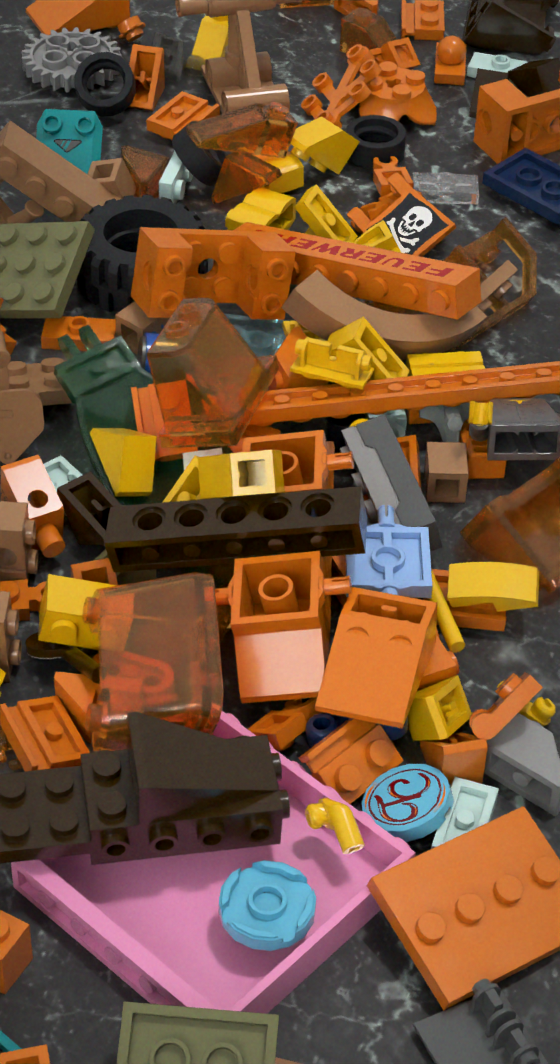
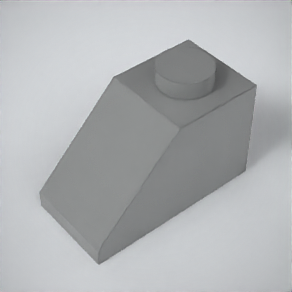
M517 713L495 737L487 740L488 749L484 773L556 817L560 812V758L553 733L545 729L538 722Z

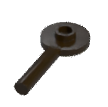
M38 632L29 636L25 641L27 654L40 659L63 658L97 684L104 682L107 678V670L82 652V647L38 641Z

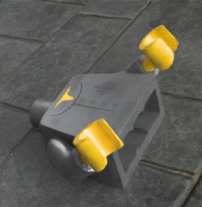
M515 397L494 398L489 403L470 401L469 434L471 438L479 442L487 439L488 461L560 460V414L555 412L544 399Z

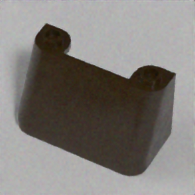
M470 0L462 41L474 48L540 55L543 51L548 52L554 45L556 36H554L555 30L553 27L548 25L544 28L546 12L549 7L554 8L559 0Z

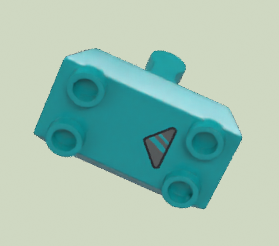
M44 110L37 123V140L86 174H88L91 162L101 161L103 126L95 111Z

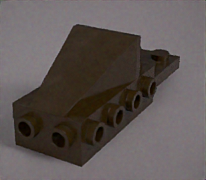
M139 712L128 713V749L101 750L95 753L80 754L81 766L0 774V864L90 854L91 865L276 845L281 842L282 819L290 817L287 790H279L277 782L282 779L279 753H271L267 735L239 736L224 739Z

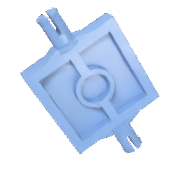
M385 505L380 506L377 509L378 523L367 526L365 554L345 555L346 576L350 575L352 587L410 598H431L432 573L428 527H406L395 524L394 508L387 505V516H385Z

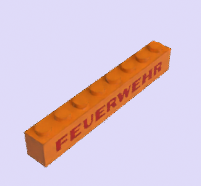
M246 222L234 229L235 231L276 232L296 251L291 284L299 285L318 270L333 285L351 297L456 320L482 302L480 268Z

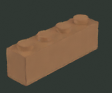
M9 121L0 131V178L64 222L80 221L86 213L89 214L93 207L97 205L103 206L107 200L113 198L116 200L121 199L12 121Z

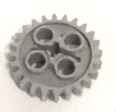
M75 27L70 32L66 28H62L60 33L50 30L51 35L40 33V39L31 38V44H25V50H22L23 71H26V77H32V83L41 82L42 88L53 85V91L64 87L65 92H69L71 88H75L74 75L79 64L86 57L97 52H111L121 56V48L117 47V41H111L110 36L102 37L100 31L90 34V29L79 32L78 27ZM102 69L95 72L88 79L87 87L93 90L94 84L104 86L105 80L113 81V75H119V72L112 69Z

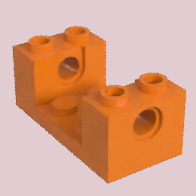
M508 79L479 86L473 141L497 164L524 148L540 156L560 150V89L527 98Z
M140 227L131 297L148 318H183L185 302L236 303L250 319L284 320L286 312L281 307L289 296L296 251L276 232ZM205 259H213L212 269L205 274H199V264Z

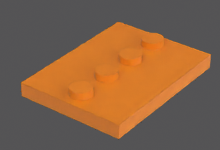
M524 806L371 877L366 885L443 1011L473 996L472 987L478 981L489 979L491 983H498L560 951V859Z

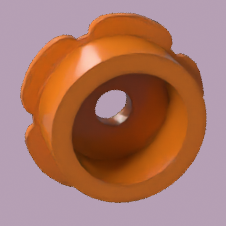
M138 15L124 20L117 26L120 32L119 38H126L128 42L140 38L144 35L142 30L146 26L145 23L141 22Z

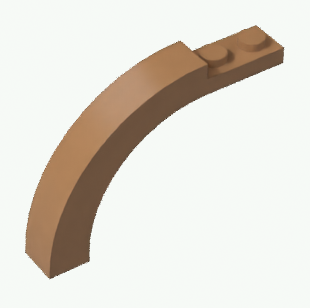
M509 260L501 265L481 283L482 302L458 320L429 313L414 315L398 314L371 307L344 293L318 270L293 289L281 308L299 324L326 341L331 333L364 316L401 360H406L407 354L442 353L448 351L469 338L488 317L485 312L493 304L490 299L494 296L497 300H500L512 288L513 284L509 280L518 269Z

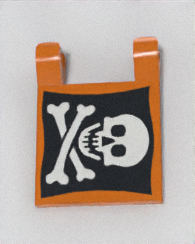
M396 172L387 181L391 185L392 194L399 199L373 221H370L358 207L351 209L347 216L351 220V226L362 234L384 220L402 253L423 257L455 230L456 225L414 190Z

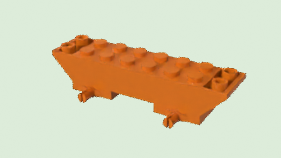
M324 430L243 438L242 452L281 450L284 493L334 489V470L354 469L352 451L335 453L334 442L326 441ZM320 551L235 559L234 575L228 587L203 589L202 601L204 608L222 605L230 606V625L234 635L241 703L318 697L330 653L331 595L352 594L350 575L332 578V556L321 557Z

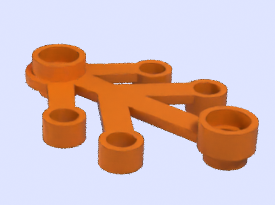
M361 44L353 46L347 52V63L349 65L337 89L334 88L333 80L326 72L314 78L312 81L313 87L319 94L323 93L330 104L327 110H323L321 108L323 104L315 94L309 95L301 103L302 109L308 116L312 115L314 120L322 116L341 129L342 122L340 118L358 103L363 102L369 97L371 91L366 83L375 79L380 74L381 67L375 61V57L370 50ZM361 73V75L354 80L356 74Z

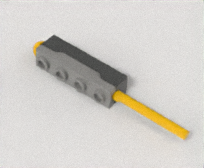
M383 414L370 420L364 418L357 419L350 424L349 428L341 430L346 446L341 447L340 452L352 451L353 466L356 473L351 474L355 487L361 486L362 494H367L368 500H365L364 503L370 522H378L377 509L382 505H385V516H387V505H390L395 511V524L406 527H428L430 552L443 547L436 520L386 415ZM431 568L432 595L427 600L437 602V623L449 650L457 653L465 648V642Z

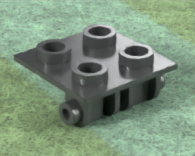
M482 979L474 984L472 987L474 996L471 1000L413 1023L415 1031L435 1064H548L498 984L491 983L489 979Z

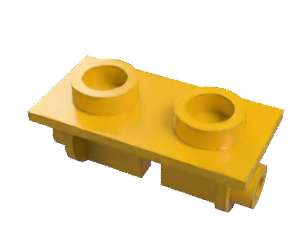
M311 337L297 340L295 354H299V356L290 367V372L302 374L308 379H322L338 383L345 388H358L362 390L374 372L375 368L371 367L373 357L367 355L365 350L339 345L335 357L331 356L332 343Z

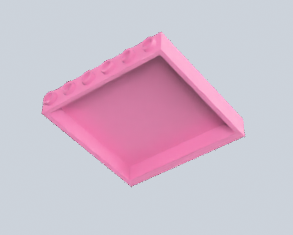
M212 703L182 725L224 739L239 736H256L242 726L234 715L223 712ZM269 742L271 753H279ZM279 753L282 779L277 781L279 790H287L290 804V817L282 819L280 844L91 865L90 854L11 862L13 887L150 1004L268 1014L381 910L366 886L371 877L415 857L416 852L403 839L392 836L377 825L369 814L364 811H358L343 800L335 789L330 786H324L309 775L298 762L290 761ZM322 798H329L347 805L353 812L365 843L364 848L354 853L343 854L334 830L327 829L325 826L313 829L308 825L305 817L306 807L309 804L318 803V800ZM263 860L283 862L300 870L307 878V884L311 887L312 891L314 889L316 895L314 924L306 936L290 947L273 951L251 949L235 941L223 928L219 915L221 886L229 875L241 868V871L251 868L252 863Z

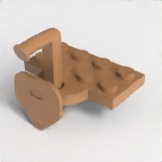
M0 330V461L4 464L15 462L43 431V406L78 402V396L70 360L54 357L44 359L41 363L26 364L22 361L10 362L11 356L6 349L4 334Z

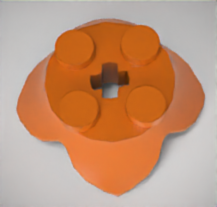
M381 62L379 64L381 67L380 74L375 79L366 83L371 93L366 100L360 103V117L380 115L399 121L403 115H407L413 123L435 126L437 119L436 106L426 88L425 73L419 70L397 67L393 62Z

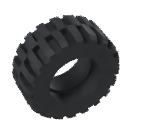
M129 195L124 196L120 200L115 198L107 200L103 206L97 205L93 207L89 214L86 213L80 220L89 221L95 231L78 273L77 285L93 304H100V307L108 312L113 310L120 312L134 302L131 297L140 227L206 229V227L193 210L189 211L186 205L180 202L175 204L169 198L161 197V199L153 198V195H143V197ZM208 259L203 260L199 264V274L208 272Z

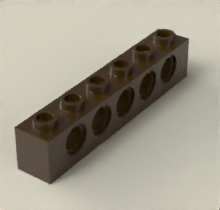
M361 486L110 507L104 545L113 572L233 564L235 559L312 551H320L321 557L365 554L367 513Z

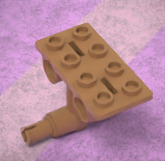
M175 0L178 17L204 13L210 18L228 15V46L225 48V57L206 59L205 65L201 66V72L216 103L220 105V111L234 136H249L253 133L278 132L283 129L293 128L294 121L289 113L290 99L285 83L273 84L269 53L267 51L256 52L250 13L272 10L276 7V4L299 3L303 0Z

